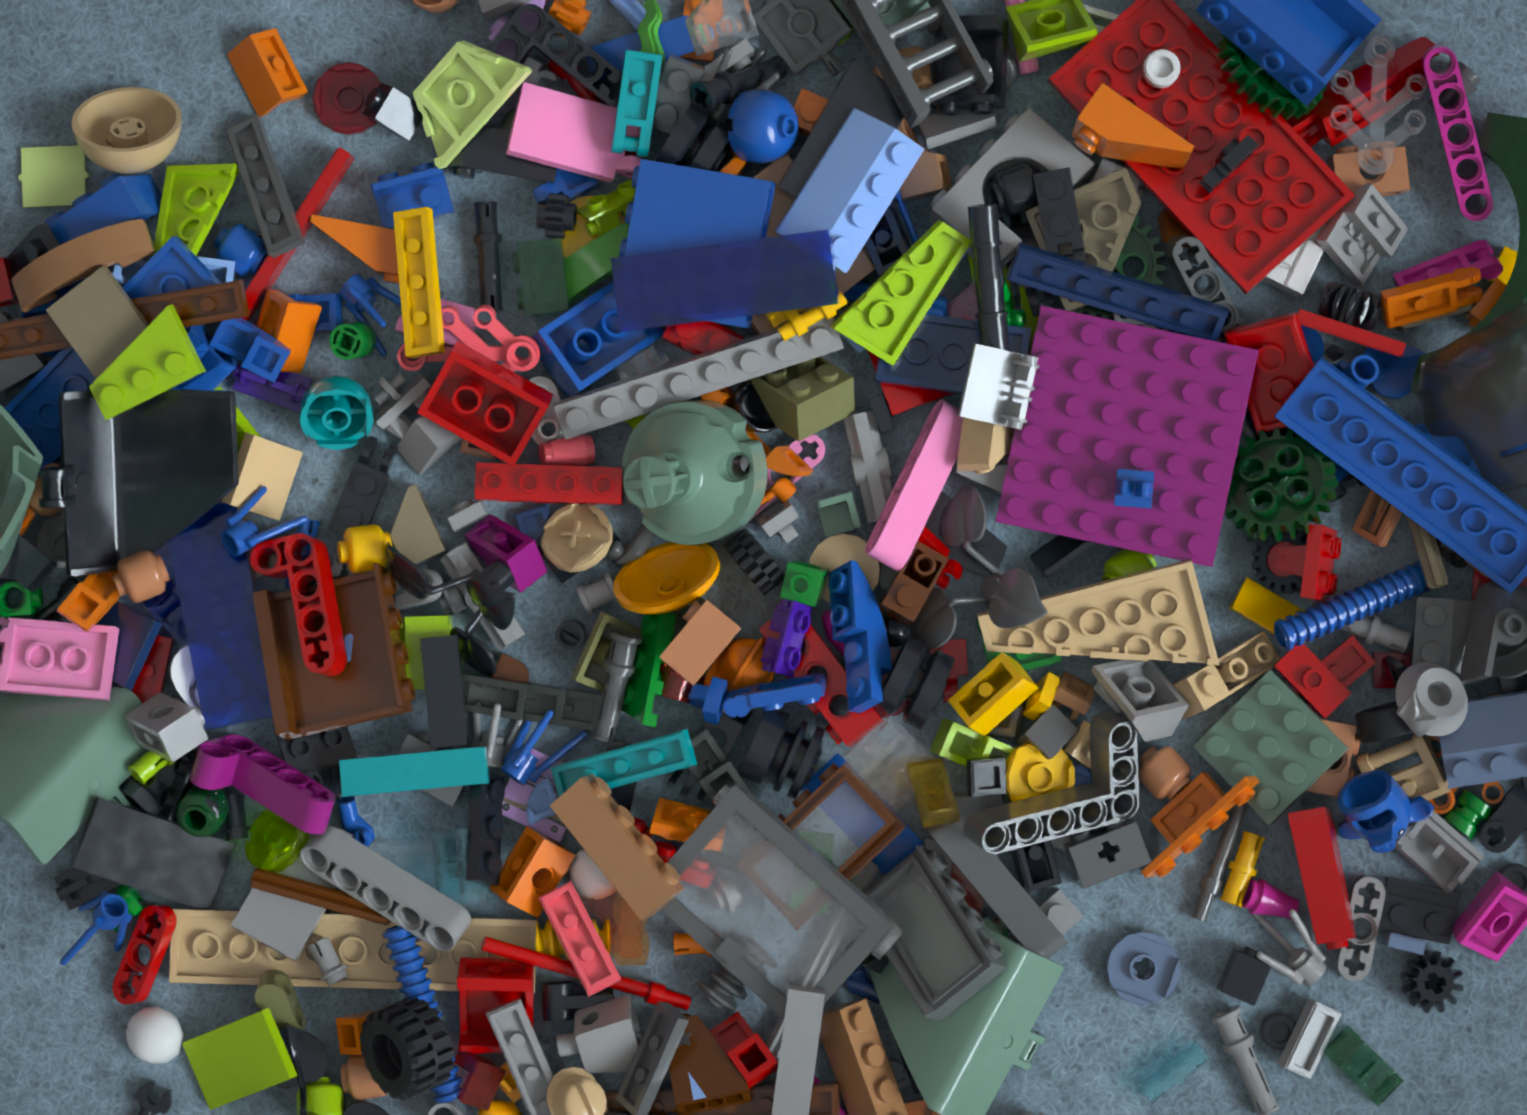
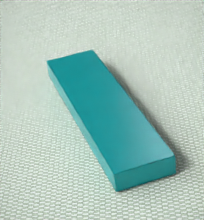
M688 729L559 764L550 767L558 797H560L580 778L591 774L603 779L611 789L697 765Z
M486 747L339 760L342 797L489 783Z

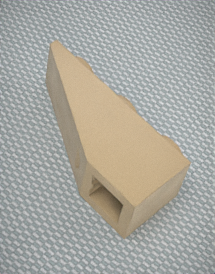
M1265 631L1218 656L1220 666L1204 664L1172 683L1189 704L1182 720L1207 710L1274 668L1273 665L1280 657Z

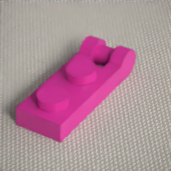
M1478 240L1395 273L1393 278L1396 287L1448 273L1452 274L1459 268L1475 266V268L1478 267L1481 271V279L1492 280L1502 273L1503 266L1497 257L1492 256L1493 249L1487 240Z

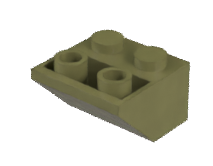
M822 356L751 379L775 426L797 441H801L855 413L854 377Z

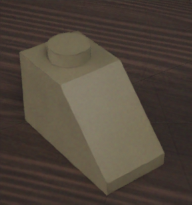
M416 484L409 486L390 537L393 541V548L414 564L419 565L448 552L419 486Z

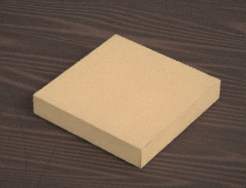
M245 432L238 452L239 484L223 498L222 502L241 508L261 486H265L267 488L266 493L249 511L280 521L303 452Z

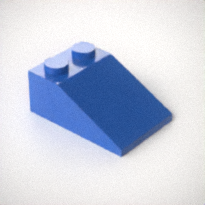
M614 281L538 330L532 336L540 347V361L566 398L583 393L657 341L664 334L649 310L616 305L617 297L613 296Z

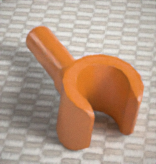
M779 478L769 490L765 491L760 506L770 501L775 495L785 503L795 493L796 486L787 478Z

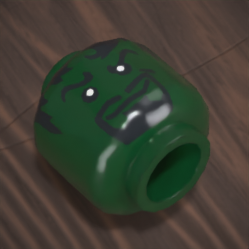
M194 786L189 789L178 803L176 810L177 821L181 828L189 835L195 837L210 836L226 820L229 812V802L225 793L220 789L207 790Z

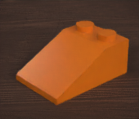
M1104 83L1101 84L1076 119L1071 135L1076 139L1074 143L1090 155L1095 152L1101 157L1183 169L1195 147Z

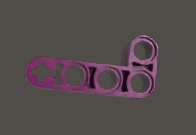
M226 735L200 744L190 776V780L194 785L207 790H217L232 785L293 826L310 834H323L326 832L336 798L335 794L251 739L241 735Z

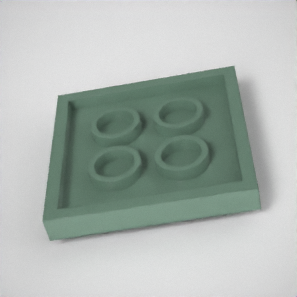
M1269 670L1193 746L1232 788L1246 776H1256L1260 782L1253 788L1255 794L1247 803L1268 825H1272L1350 749L1273 670Z

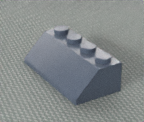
M1527 690L1469 699L1467 715L1462 725L1451 734L1439 736L1449 789L1527 777Z

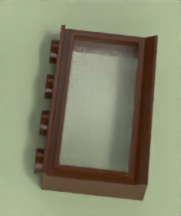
M847 762L839 768L833 763L818 777L823 783L813 793L808 788L792 802L796 809L787 818L781 813L777 817L850 881L905 829L906 824ZM754 838L738 853L743 860L736 866L782 912L796 930L802 927L833 897L768 838H765L760 844Z

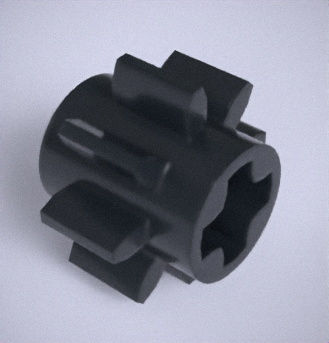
M549 193L548 201H539L536 224L537 228L545 229V236L565 239V231H575L577 204L568 203L569 196Z

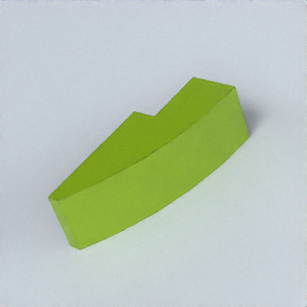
M943 717L929 751L967 767L966 759L1002 756L1005 757L1006 763L1007 758L1015 748L991 737L983 736L970 728Z

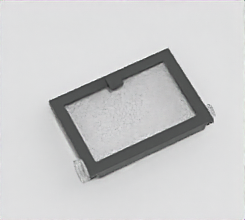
M737 783L732 788L725 784L711 801L717 806L667 862L676 869L681 878L679 882L685 889L660 910L782 1019L785 1016L789 985L826 990L825 1004L870 952L877 959H880L903 933L879 906L753 794L747 793Z

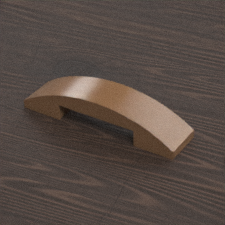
M143 219L131 220L89 232L63 243L29 263L11 280L21 310L26 313L56 299L55 291L90 276L102 266L109 267L119 263L122 267H126L156 253L146 222Z

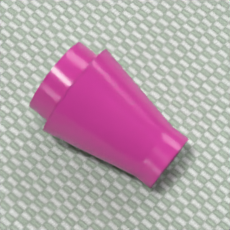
M1251 879L1242 907L1247 908L1250 914L1284 917L1292 920L1289 911L1291 909H1294L1296 912L1298 911L1299 900L1289 896L1263 879L1258 881Z

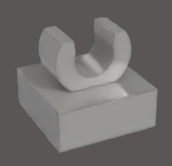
M778 500L755 516V519L769 537L778 532L784 541L789 543L799 536L791 525V522L797 519L799 515L788 500L785 503Z

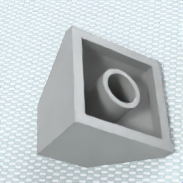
M1119 660L1094 665L1091 669V672L1124 717L1134 725L1137 733L1145 742L1173 735L1189 704L1152 660Z

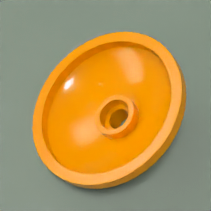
M673 542L663 543L647 549L643 557L623 566L614 580V595L623 608L638 614L657 615L673 612L693 603L710 589L719 574L720 561L716 551L706 543L698 545H683Z

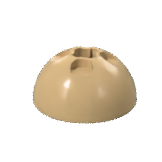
M139 87L117 88L96 94L84 101L76 109L72 117L73 133L84 154L98 166L122 174L144 172L160 164L174 149L182 126L180 107L171 97L156 90Z

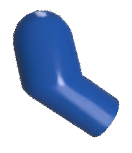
M355 797L339 798L337 803L342 829L352 834V838L366 847L370 846L375 834L372 826L358 814Z

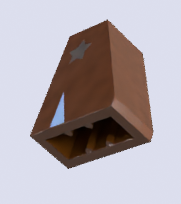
M682 1013L689 1019V1022L669 1066L675 1105L679 1115H689L752 1102L747 1082L698 1015L691 1016L688 1013Z

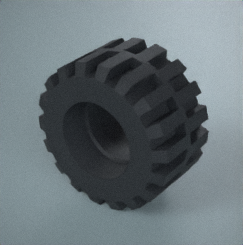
M416 997L406 998L370 1013L366 1017V1021H363L361 1026L363 1032L360 1033V1041L362 1043L361 1052L365 1059L366 1068L371 1073L374 1082L378 1083L380 1089L385 1094L389 1093L391 1098L409 1099L443 1084L451 1076L450 1071L453 1070L454 1066L452 1061L454 1057V1049L451 1046L452 1040L446 1030L444 1021L440 1019L438 1012L434 1008H430L426 1001H420Z

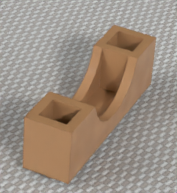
M912 46L898 51L901 56L904 55L907 58L924 50V48ZM929 64L913 71L912 77L918 88L926 89L933 85ZM876 66L873 67V73L882 78ZM904 118L897 130L923 147L924 151L900 187L902 199L913 201L937 195L943 189L948 192L953 187L947 155L934 153L925 148L918 140L914 128H910Z

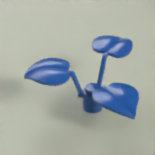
M1301 325L1313 365H1315L1319 358L1324 355L1322 338L1316 330ZM1407 345L1404 355L1398 357L1368 347L1362 355L1357 356L1351 362L1347 363L1341 360L1339 363H1333L1332 365L1362 388L1372 383L1373 389L1379 395L1389 399H1400L1411 392L1410 389L1419 357L1426 353ZM1334 462L1337 472L1333 475H1336L1337 481L1344 479L1350 474Z

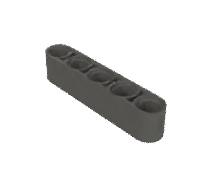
M952 805L925 829L1025 948L1050 959L1068 943L1067 940L995 854L984 851L965 836L964 826L966 819Z

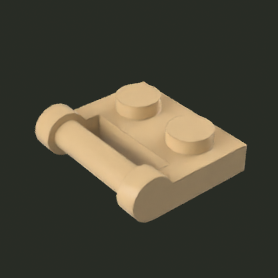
M1414 733L1412 739L1372 755L1367 752L1357 756L1358 767L1361 773L1377 770L1378 767L1418 752L1422 761L1389 774L1402 787L1408 797L1411 799L1422 796L1428 801L1449 793L1452 789L1448 788L1446 774L1433 750L1429 735H1423L1418 738Z

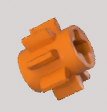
M555 0L548 14L569 31L580 36L586 28L592 12L585 9L586 0Z

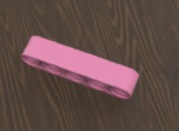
M944 399L939 400L930 411L865 547L867 555L895 571L901 570L908 561L958 457L963 417L958 416L959 408Z

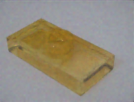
M938 758L907 763L906 773L923 827L959 822L960 813L943 759Z

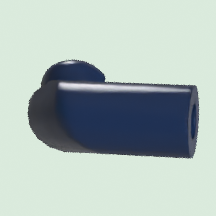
M860 964L845 980L846 987L850 993L879 1004L880 1001L874 984L868 980L865 967Z

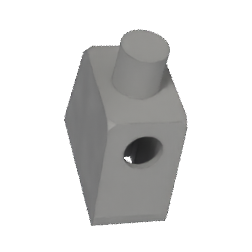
M630 994L578 1010L575 1013L574 1032L560 1034L556 1037L560 1057L580 1054L585 1071L588 1073L628 1072L643 1037Z

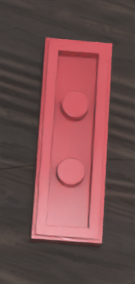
M570 881L538 897L588 997L621 981V977L572 882Z

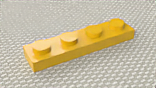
M421 207L393 212L405 355L409 358L443 354L445 353L433 210L429 207Z

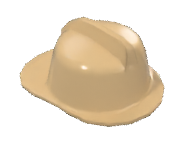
M570 1067L560 1070L552 1077L547 1086L546 1100L551 1115H604L608 1111L605 1091L597 1083L593 1075L582 1068Z

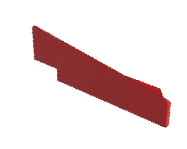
M1420 37L1325 85L1327 88L1322 93L1324 97L1307 115L1303 114L1299 119L1292 115L1285 121L1310 147L1314 146L1322 138L1331 147L1337 145L1423 91L1427 81L1424 75L1422 57L1429 47L1436 44L1426 37ZM1439 53L1434 54L1431 57V59L1435 56H1439Z

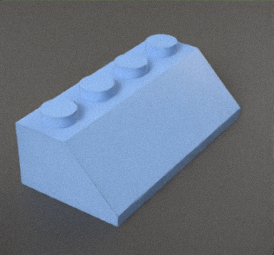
M853 108L775 233L832 272L847 273L921 156L924 148L896 128Z

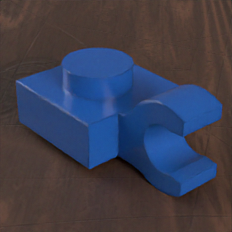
M557 168L555 183H545L535 188L532 192L537 204L539 201H548L549 193L569 196L568 203L598 188L599 183L595 178Z

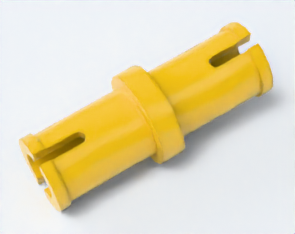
M1247 831L1242 833L1243 836L1234 862L1230 861L1228 865L1231 871L1223 894L1220 897L1221 901L1241 908L1251 877L1255 878L1257 870L1254 868L1263 842H1265V838Z

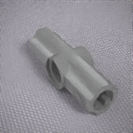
M872 410L844 418L847 440L852 453L849 457L856 487L860 488L868 524L878 521L892 492L890 464L885 447L882 448L876 418Z
M467 542L440 558L452 579L467 575L474 569H477L480 573L484 570ZM466 582L457 585L467 605L476 614L480 607L469 596ZM514 615L510 626L505 630L494 627L484 616L479 620L498 651L508 647L526 634Z

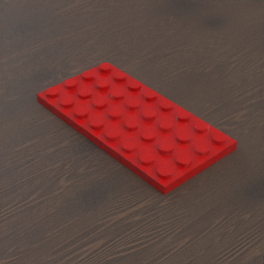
M1136 0L1050 76L1048 83L1078 115L1083 111L1101 84L1104 83L1195 146L1183 169L1126 160L1121 161L1188 234L1202 242L1208 255L1246 295L1352 200L1355 194L1280 114L1276 118L1272 117L1269 108L1260 112L1259 103L1254 101L1249 105L1246 93H1236L1239 85L1228 82L1227 79L1231 76V73L1221 70V66L1226 61L1218 57L1220 50L1173 0ZM1160 49L1174 53L1180 62L1179 76L1174 84L1167 88H1155L1148 84L1143 76V65L1147 56L1153 51ZM1249 135L1258 144L1255 152L1209 194L1200 184L1202 178L1221 161L1223 157L1219 153L1234 138L1241 142Z

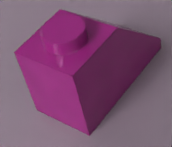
M492 514L488 515L464 534L466 541L487 566L495 560H499L510 569L515 578V582L510 587L519 593L548 572L535 540Z

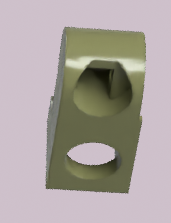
M276 969L264 972L260 977L254 995L257 1006L261 1010L270 1008L278 1030L285 1025H292L304 1031L307 1021L288 975Z

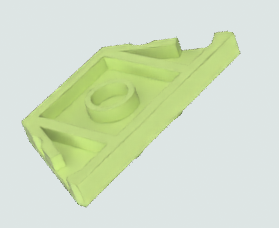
M459 41L414 90L413 95L417 108L423 116L422 124L426 137L431 136L437 153V158H434V162L438 169L446 168L530 75L532 70L528 66L466 41Z

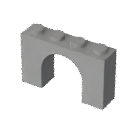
M1028 108L1021 116L1015 114L1003 128L1005 133L997 141L991 139L986 143L979 153L981 158L973 166L967 164L961 169L954 179L957 183L948 192L943 189L936 195L930 204L932 207L930 222L935 224L940 220L970 239L967 206L985 204L982 189L996 172L1019 163H1027L1033 171L1040 170L1041 173L1070 167L1075 190L1080 188L1091 177L1094 163ZM999 220L1000 240H1002V245H999L1003 269L1013 259L1019 242H1022V239ZM968 247L966 253L973 258V248Z

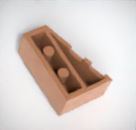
M707 599L702 604L695 601L685 612L682 618L687 621L659 657L693 686L741 629Z

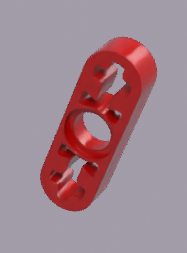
M151 905L144 908L140 913L112 985L114 997L118 1002L134 1004L143 1002L148 997L176 928L177 919L171 907L167 905ZM155 915H158V921L161 923L160 928H157L158 923L154 920ZM143 944L149 948L151 954L150 960L146 965L140 961L138 956L139 949ZM128 981H132L131 986L135 989L133 994H130L131 988L128 986Z

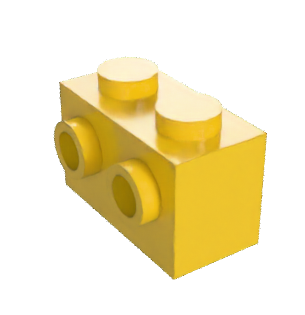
M1001 652L968 683L963 685L948 702L969 728L986 736L1039 687L1018 661Z

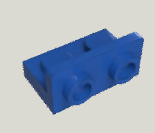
M426 163L413 167V173L399 177L398 172H393L377 177L378 183L371 184L370 186L375 196L383 228L394 229L393 212L429 207L433 210V218L454 213L443 169L434 167L433 163Z

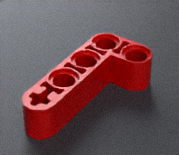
M296 533L257 544L250 554L252 568L260 574L275 579L289 578L305 667L311 672L327 677H335L341 674L347 665V654L326 545L321 540L303 533ZM310 544L311 553L307 559L302 560L301 551L305 545ZM276 552L277 561L269 569L267 560L272 553ZM316 579V592L309 596L307 587L312 580ZM322 614L324 618V624L322 628L316 632L314 629V621L319 615Z

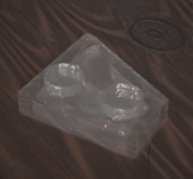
M702 0L685 20L696 56L740 42L745 38L749 39L759 35L748 0Z

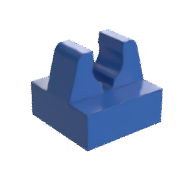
M1117 469L1114 506L1151 509L1154 472Z
M713 677L710 686L692 685L688 699H691L689 704L702 709L704 722L719 725L723 712L722 704L727 697V693H729L727 680Z

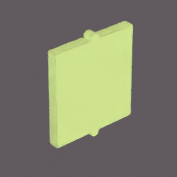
M79 145L21 148L22 174L18 176V179L22 182L23 208L73 206L72 202L87 193L86 179L90 175L86 172L85 154Z

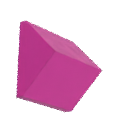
M1495 871L1454 923L1452 931L1455 939L1460 944L1498 962L1527 925V893Z

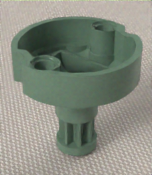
M710 400L677 402L665 405L651 412L633 430L623 454L622 484L627 501L631 504H636L643 513L642 524L652 533L673 543L698 545L734 534L743 528L755 515L766 491L767 461L762 443L749 438L746 433L747 420L738 412L724 404ZM743 456L747 458L750 464L748 474L744 473L740 466Z

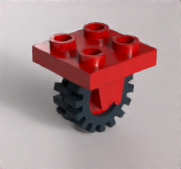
M1309 524L1308 535L1301 530L1295 529L1296 537L1293 540L1288 532L1282 533L1280 542L1276 541L1273 533H1269L1265 541H1261L1260 538L1255 544L1258 547L1252 551V556L1255 557V562H1251L1252 569L1256 570L1257 574L1255 576L1263 582L1265 587L1285 594L1301 592L1300 597L1316 602H1324L1330 598V595H1335L1337 574L1333 573L1334 559L1340 558L1342 540L1340 537H1337V530L1324 525Z

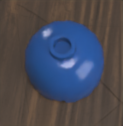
M769 90L744 91L735 99L728 119H733V131H728V139L734 153L741 160L754 163L772 162L781 159L793 148L799 129L798 116L794 106L783 95Z

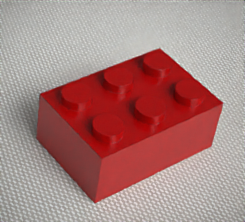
M457 340L417 413L514 467L549 407L553 394Z

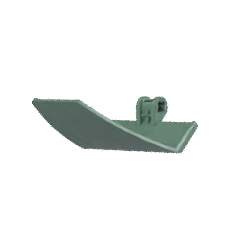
M112 687L110 701L23 693L0 697V821L10 828L37 862L44 865L47 864L87 822L97 796L132 808L130 802L118 787L131 775L128 766L136 762L149 750L138 745L124 716L142 704L131 690L124 687Z

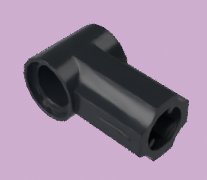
M568 981L542 983L543 1021L574 1020L575 1013L578 1010L614 999V991L612 988L607 987L588 997L582 984L574 985V982Z

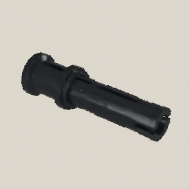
M777 55L733 74L723 71L717 73L710 81L700 80L694 82L690 86L689 91L691 102L695 109L703 114L711 112L718 104L728 105L734 103L739 94L760 86L776 72L780 75L779 79L785 78L788 72L787 64L775 68V65L785 61L781 56Z

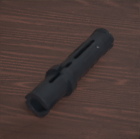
M485 201L475 202L477 235L473 236V243L477 244L480 304L491 306L492 298V308L495 312L503 311L499 243L502 242V234H498L497 202L488 201L486 203V211Z

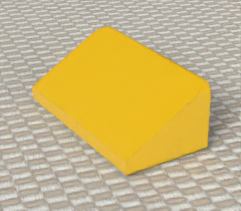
M1248 577L1245 578L1228 607L1231 611L1274 636V622L1276 620H1284L1285 616L1288 615L1294 616L1297 611L1304 612V610Z

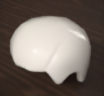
M583 848L577 852L568 870L570 881L576 891L581 896L594 900L604 899L614 894L617 890Z
M159 1006L143 1008L134 1014L127 1024L126 1039L129 1049L140 1060L153 1065L168 1063L179 1054L185 1035L178 1018L172 1012Z

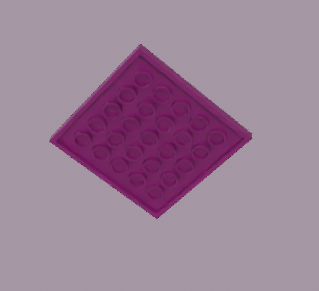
M1041 306L1030 355L1038 357L1037 365L1040 366L1039 369H1036L1032 387H1035L1034 391L1031 390L1029 396L1032 398V401H1028L1025 416L1027 423H1023L1022 430L1015 429L995 522L1181 561L1192 559V562L1195 564L1213 567L1259 350ZM1117 469L1154 472L1151 509L1114 506Z

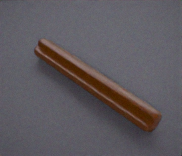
M255 868L252 873L250 886L254 889L383 925H389L391 920L346 892L261 868Z

